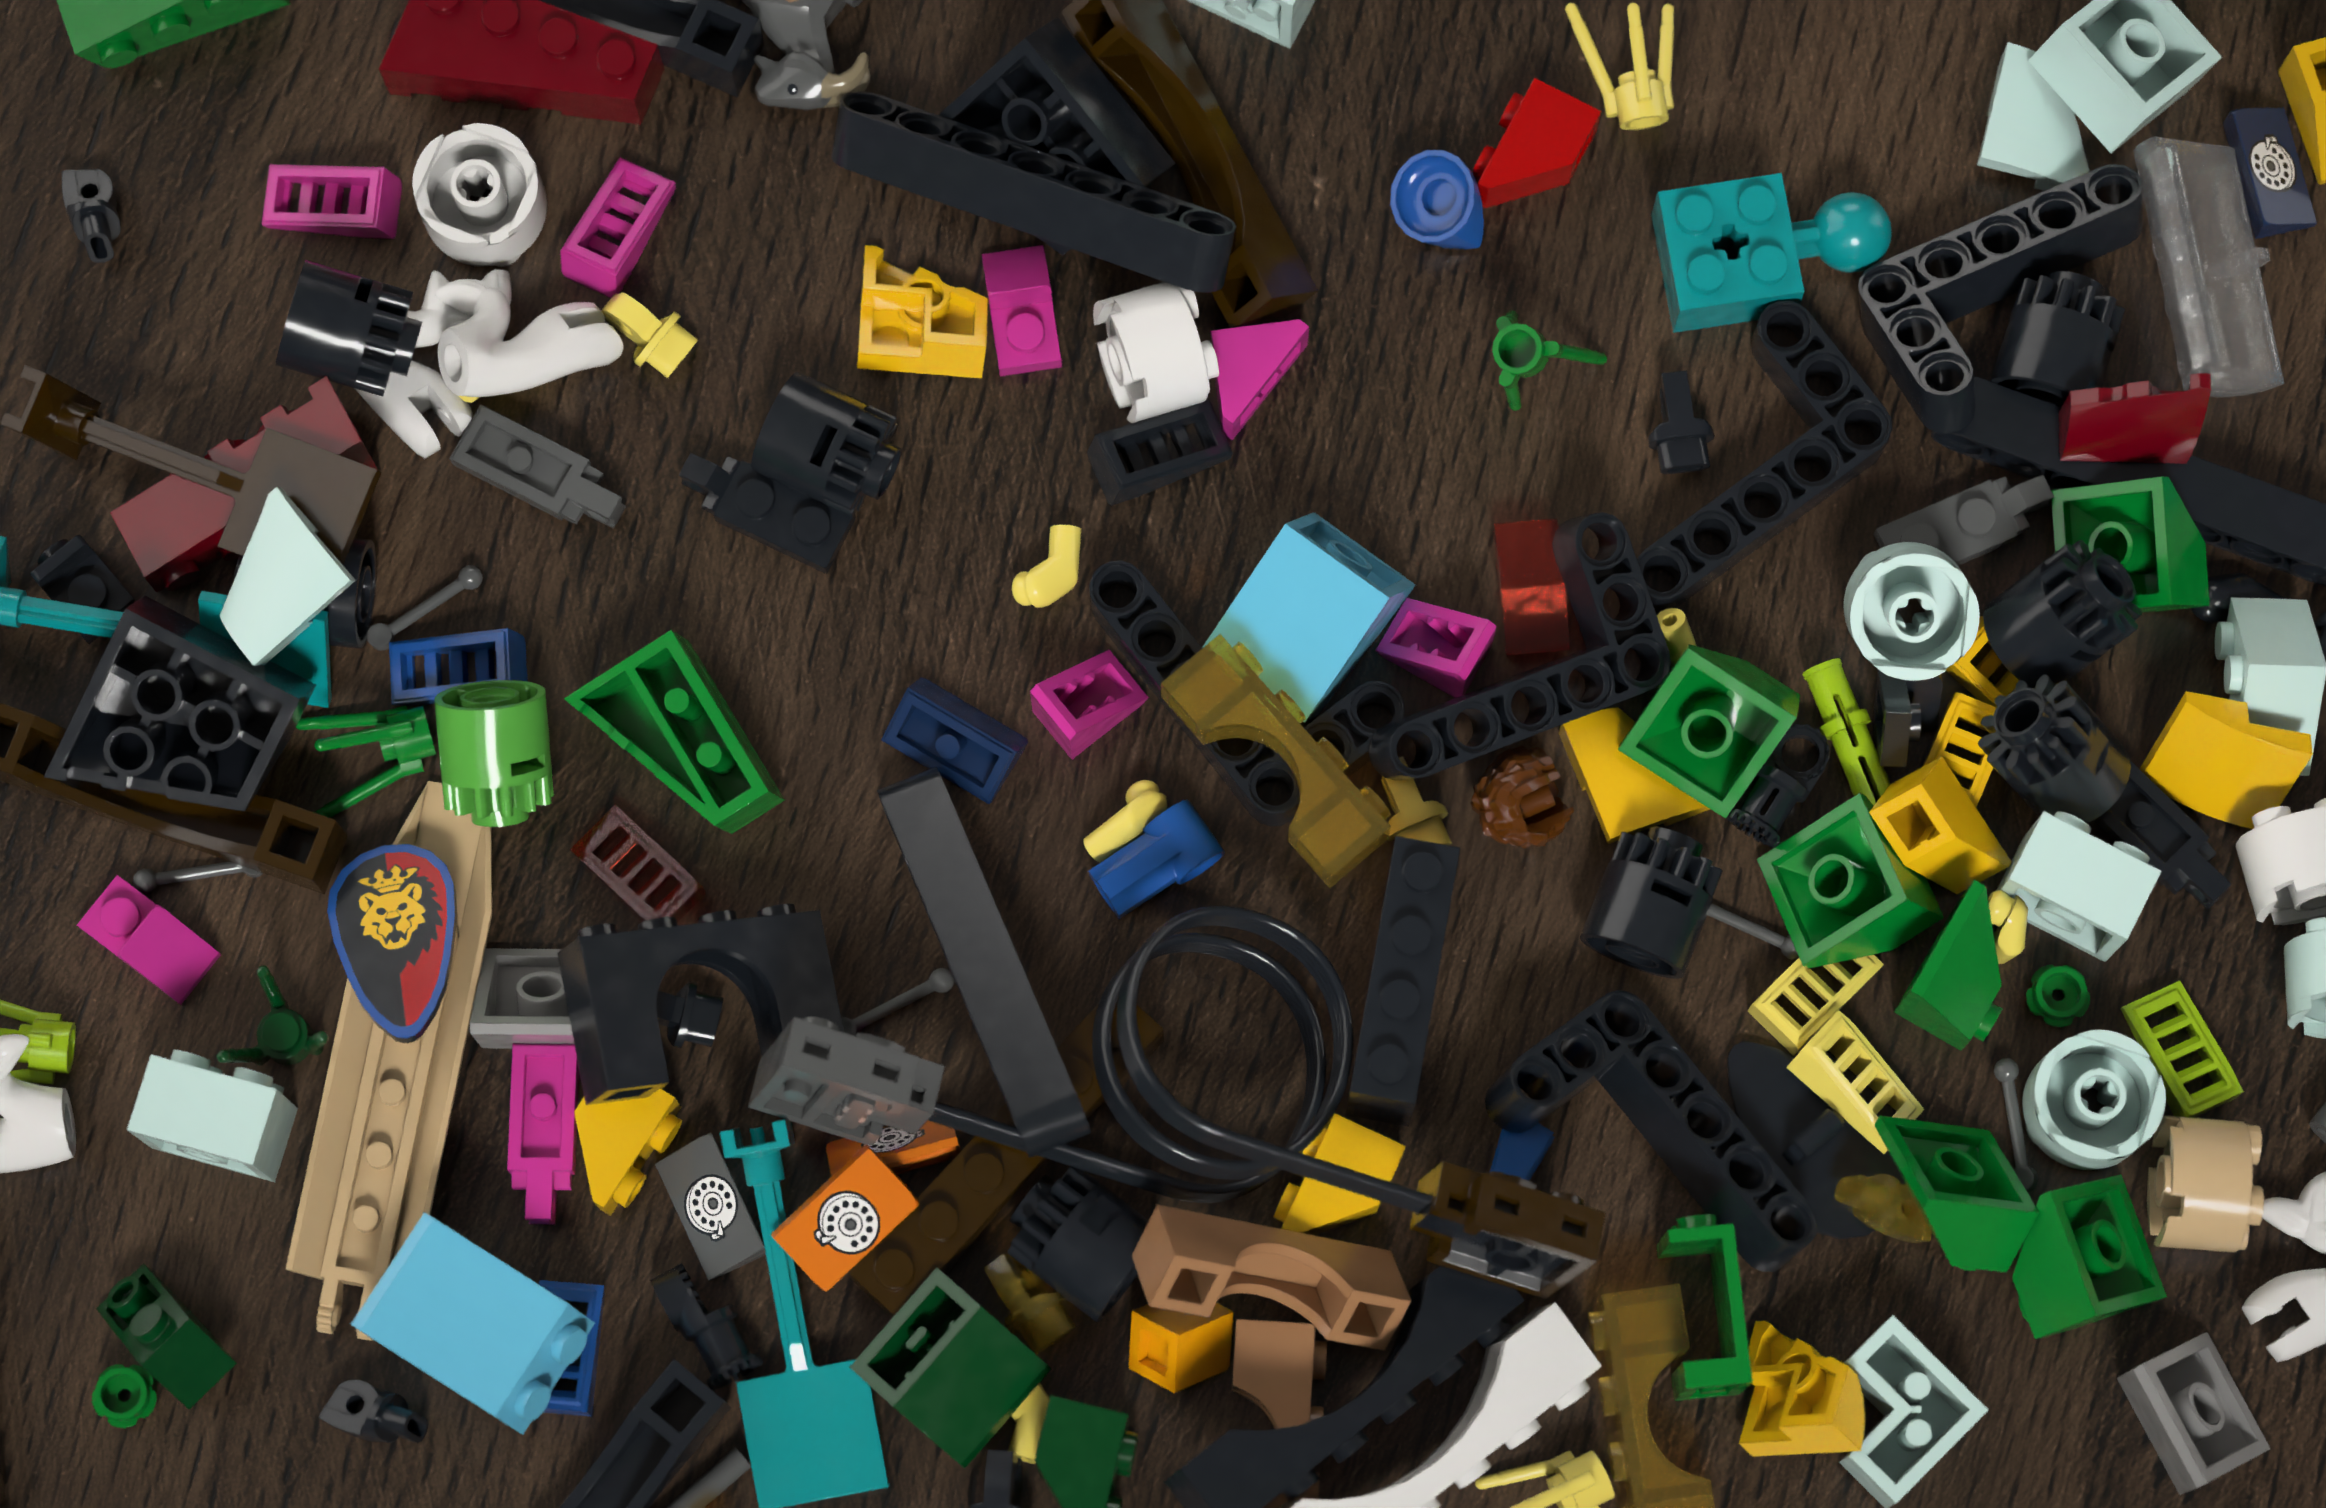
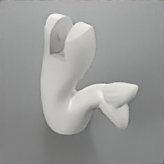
M493 270L482 280H455L446 283L435 291V296L439 300L472 316L466 321L444 330L438 343V362L441 376L448 389L458 396L487 397L528 390L574 372L609 365L617 360L623 352V342L620 335L613 326L605 323V316L602 311L592 302H576L556 306L536 317L514 338L503 341L510 323V303L512 299L510 275L506 270Z
M437 271L431 273L421 310L408 311L407 317L422 321L415 348L439 343L444 330L472 317L442 302L435 296L437 288L449 283L444 275ZM411 361L407 377L393 372L390 373L383 397L356 389L382 420L416 454L425 459L440 450V443L433 429L422 416L423 413L432 408L446 427L458 437L465 432L474 417L468 402L463 401L458 395H455L448 389L440 373L414 361Z
M18 1034L0 1036V1115L4 1117L3 1119L0 1118V1173L25 1171L53 1165L73 1158L76 1152L75 1121L66 1088L28 1083L18 1080L10 1073L29 1043L27 1036Z
M2323 1172L2306 1184L2298 1200L2281 1197L2264 1199L2262 1218L2287 1235L2301 1239L2303 1243L2325 1255L2326 1172ZM2326 1268L2300 1270L2277 1276L2256 1289L2243 1304L2241 1309L2251 1325L2265 1316L2279 1312L2283 1309L2282 1306L2294 1298H2296L2308 1316V1320L2297 1327L2293 1325L2282 1333L2280 1338L2266 1346L2276 1362L2295 1358L2326 1343Z

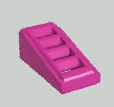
M620 157L560 250L562 274L566 278L609 298H612L616 293L619 294L629 279L673 195L675 182ZM625 187L649 198L646 205L619 194L621 189ZM613 209L636 221L632 225L610 215L609 212ZM601 231L622 241L620 246H617L597 235Z
M270 165L262 225L271 229L363 238L394 239L397 232L402 182L400 178L385 167ZM293 183H301L298 213L289 212ZM319 185L325 186L322 213H315ZM344 188H351L348 213L341 214Z

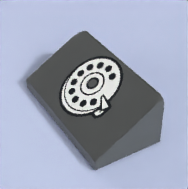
M711 1132L697 1138L655 1164L709 1282L766 1255L764 1243Z

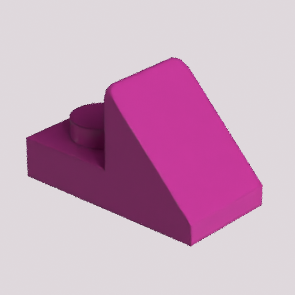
M1043 245L982 254L1000 376L1061 368L1062 362L1052 303L1051 284Z
M116 875L77 924L81 930L180 1005L183 1004L221 956L217 950L159 904L156 905L118 875Z

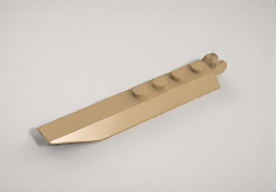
M427 782L392 845L410 844L431 851L447 865L456 888L457 926L447 989L436 1016L423 1036L411 1043H400L392 1039L374 1023L362 1008L347 977L286 1265L287 1271L324 1280L317 1314V1332L333 1334L341 1317L344 1284L364 1287L358 1312L360 1311L423 1213L431 1214L493 913L492 827L475 825L472 823L471 813L456 816L454 810H445L442 783ZM356 1328L358 1339L373 1340Z

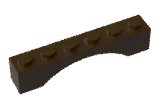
M1073 0L1061 12L1074 37L1107 79L1130 100L1159 135L1179 168L1192 197L1193 204L1220 213L1235 223L1236 231L1225 284L1222 289L1211 292L1229 327L1235 328L1280 322L1319 290L1163 1Z
M0 703V781L325 895L348 836L336 820L277 799L258 795L254 797L248 809L244 812L168 799L166 795L134 789L121 791L103 788L99 783L75 779L62 781L45 778L44 775L67 729L37 715Z
M1117 999L1112 1018L1111 1043L1115 1067L1123 1086L1131 1076L1125 1065L1119 1045ZM1098 1005L1057 1048L1086 1119L1105 1102L1096 1078L1092 1055V1033ZM1136 1005L1138 1032L1144 1053L1148 1059L1164 1042V1030ZM1007 1104L992 1118L1015 1126ZM975 1136L917 1198L919 1200L917 1208L848 1272L852 1281L893 1318L936 1268L946 1276L980 1233L1047 1158L1037 1155L1029 1158L1025 1151Z

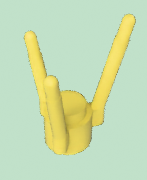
M1634 2L1628 5L1629 35L1634 71L1620 75L1618 77L1619 87L1614 89L1577 6L1574 3H1568L1565 11L1603 96L1606 117L1618 116L1619 126L1625 130L1646 129L1667 122L1669 119L1668 110L1674 108L1671 91L1674 6L1665 4L1662 8L1658 77L1656 80L1655 71L1648 69L1639 5Z
M1569 1450L1550 1460L1499 1471L1498 1473L1481 1476L1475 1480V1486L1478 1489H1487L1556 1474L1547 1479L1549 1490L1510 1508H1546L1556 1503L1558 1508H1600L1599 1505L1615 1497L1605 1468L1597 1455L1591 1450L1576 1458Z

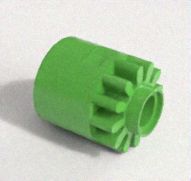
M518 680L481 681L455 686L435 696L434 704L445 810H454L456 816L471 813L472 823L475 825L502 827L526 821L530 817L529 812L537 810L536 805H549L552 803L551 797L554 796L546 690L543 686L533 682Z

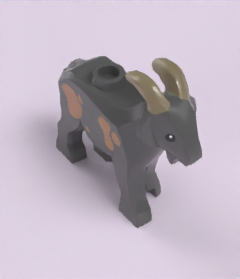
M741 0L750 8L753 15L759 18L761 28L785 55L779 62L759 55L754 58L755 63L762 72L755 87V94L760 103L767 106L810 110L837 107L843 95L850 92H865L870 82L869 56L866 53H861L850 69L841 74H835L826 32L828 26L846 4L856 7L862 0Z

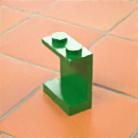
M1711 1214L1676 1219L1677 1226L1667 1230L1656 1245L1657 1258L1709 1254L1721 1359L1683 1362L1671 1375L1674 1401L1739 1395L1752 1383V1373L1734 1223L1717 1225L1716 1215Z

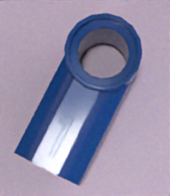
M1187 799L1173 805L1155 817L1144 827L1142 836L1088 872L1109 908L1121 919L1173 883L1177 882V884L1181 885L1202 874L1224 856L1225 851L1190 800Z

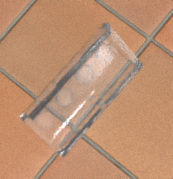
M2154 136L2137 145L2133 151L2142 181L2143 200L2146 205L2153 241L2152 249L2158 262L2165 296V311L2171 324L2178 357L2177 367L2184 391L2190 387V374L2211 373V397L2249 395L2285 384L2260 267L2270 261L2268 248L2255 247L2234 147Z

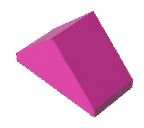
M1300 319L1211 331V344L1215 350L1219 365V376L1215 377L1221 427L1225 436L1231 440L1235 438L1308 345L1309 326Z
M1406 598L1375 651L1388 661L1456 698L1466 693L1491 650L1497 626L1488 619Z
M1110 650L1036 684L1030 691L1032 712L1071 759H1074L1149 698Z

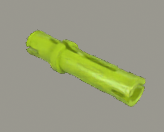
M1841 659L1828 660L1803 672V677L1808 682L1824 725L1819 729L1827 740L1832 741L1852 794L1854 796L1858 793L1865 795L1874 806L1876 801L1859 761L1863 763L1877 800L1889 787L1890 780L1884 767L1880 766L1878 752L1866 726L1871 722L1867 709H1859L1843 671ZM1834 700L1837 701V703H1838V705H1839V707H1840V710H1841L1842 715H1843L1844 720H1845V724H1844V721H1843V719H1842V716H1840V713H1839V711H1838V708H1837V706H1836ZM1846 726H1847V729H1848L1849 733L1851 734V737H1852V739H1853L1854 744H1855L1856 747H1854V746L1852 745V742H1851V740H1850V738H1849V735H1848V733H1847V730H1846Z

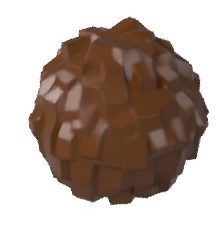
M1523 745L1514 749H1507L1497 755L1496 759L1491 762V765L1486 768L1484 774L1478 778V783L1473 787L1474 795L1470 803L1472 809L1479 815L1484 836H1489L1501 844L1509 843L1525 849L1529 846H1545L1546 842L1555 839L1556 836L1563 832L1565 823L1570 820V816L1574 813V808H1568L1566 804H1563L1560 797H1557L1559 790L1554 781L1561 778L1556 770L1551 756H1548L1543 749L1539 747L1528 749Z

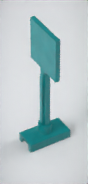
M0 536V625L20 628L24 623L112 638L124 612L27 596L25 590L9 588L11 573L7 537ZM201 591L198 599L200 624L234 641L220 619V614L228 595ZM320 611L311 619L313 623L270 661L316 684L307 705L329 708L332 693L328 612Z
M786 1119L772 1122L775 1140L768 1142L765 1140L763 1127L750 1129L752 1145L743 1146L740 1127L720 1132L724 1157L742 1158L747 1186L754 1187L786 1361V1371L783 1373L736 1381L759 1508H782L889 1487L871 1386L850 1368L856 1359L820 1366L813 1363L795 1261L771 1236V1233L787 1219L780 1180L786 1179L780 1150L794 1144L795 1138L792 1122Z

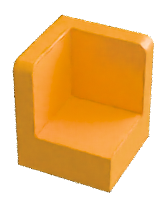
M1218 1303L1214 1306L1209 1317L1151 1307L1148 1304L1132 1310L1128 1369L1173 1393L1225 1372L1230 1366L1234 1311Z

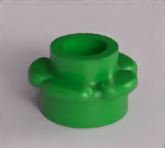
M2046 965L2039 968L2031 977L2032 987L2026 992V1002L2030 1011L2035 1016H2042L2047 1025L2065 1027L2072 1023L2074 1017H2082L2086 1013L2090 1004V993L2087 991L2084 976L2077 969L2068 965L2057 967ZM2054 990L2063 992L2064 998L2062 1001H2055L2053 999L2052 992Z
M115 1364L108 1367L100 1374L92 1393V1404L96 1413L99 1416H106L108 1423L114 1427L130 1428L135 1426L138 1419L149 1417L155 1409L157 1393L152 1390L153 1377L139 1365L125 1367L122 1364ZM124 1389H128L131 1393L130 1399L126 1402H122L119 1398L120 1392Z

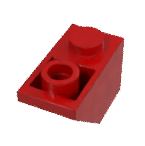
M1534 78L1525 96L1515 92L1499 122V126L1507 130L1496 149L1489 145L1484 147L1472 171L1475 180L1478 182L1477 185L1483 208L1569 184L1597 132L1601 111Z

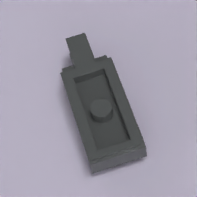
M483 405L479 406L449 458L454 466L560 520L564 518L574 524L579 522L584 513L592 519L615 528L626 508L621 502V496L599 486L604 475L592 466L589 459Z
M2044 475L2018 484L2011 488L2006 476L1993 482L1990 479L1883 525L1875 530L1874 536L1880 548L1901 542H1916L1930 545L1944 552L1959 566L2014 542L2019 534L2030 528L2025 516L2050 505L2049 501L2054 495Z

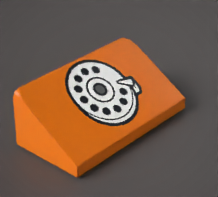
M928 1120L915 1134L890 1126L883 1127L881 1137L872 1147L869 1146L897 1175L953 1160L961 1152L955 1129ZM846 1138L828 1143L826 1145V1152L831 1176L865 1144Z
M865 1145L775 1229L771 1236L814 1283L826 1292L919 1205V1200L907 1184L868 1145Z

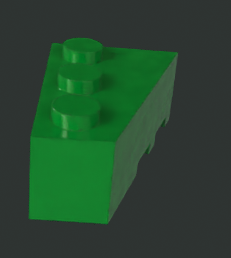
M56 0L75 55L104 68H117L127 65L137 57L291 4L289 0Z
M672 630L564 698V700L584 714L615 743L635 757L710 823L730 834L735 833L785 801L691 643Z

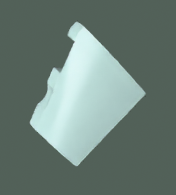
M2008 42L2000 59L1977 165L2035 179L2034 188L2046 191L2090 172L2075 113L2029 63L2028 60L2035 54V51Z
M276 487L268 494L220 614V619L226 630L253 666L267 664L313 623L311 619L356 581L316 535L319 531L281 487Z

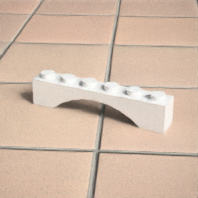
M1556 1302L1535 1308L1486 1347L1480 1377L1465 1412L1445 1441L1418 1467L1388 1486L1359 1497L1339 1500L1299 1499L1290 1503L1286 1502L1279 1508H1440L1441 1504L1436 1499L1437 1495L1454 1482L1459 1489H1462L1482 1476L1491 1467L1486 1457L1504 1443L1511 1450L1529 1439L1541 1428L1536 1418L1553 1404L1560 1411L1580 1399L1591 1389L1585 1379L1602 1367V1365Z

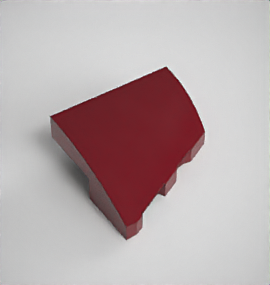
M2211 373L2190 374V387L2185 391H2161L2156 386H2152L2149 380L2127 383L2113 388L2096 387L2070 391L2058 413L2060 461L2187 464L2196 446L2206 415L2211 393Z

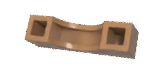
M1162 1205L1156 1206L1132 1254L1148 1305L1151 1307L1209 1317L1219 1298L1235 1293L1254 1294L1270 1298L1295 1310L1310 1321L1326 1340L1385 1351L1411 1303L1410 1296L1390 1250Z
M1237 1319L1232 1391L1257 1405L1269 1418L1274 1429L1298 1426L1323 1417V1407L1311 1406L1312 1380L1325 1381L1327 1341H1314L1315 1326L1307 1323ZM1319 1480L1293 1501L1299 1499H1318ZM1280 1493L1263 1508H1279L1287 1500Z

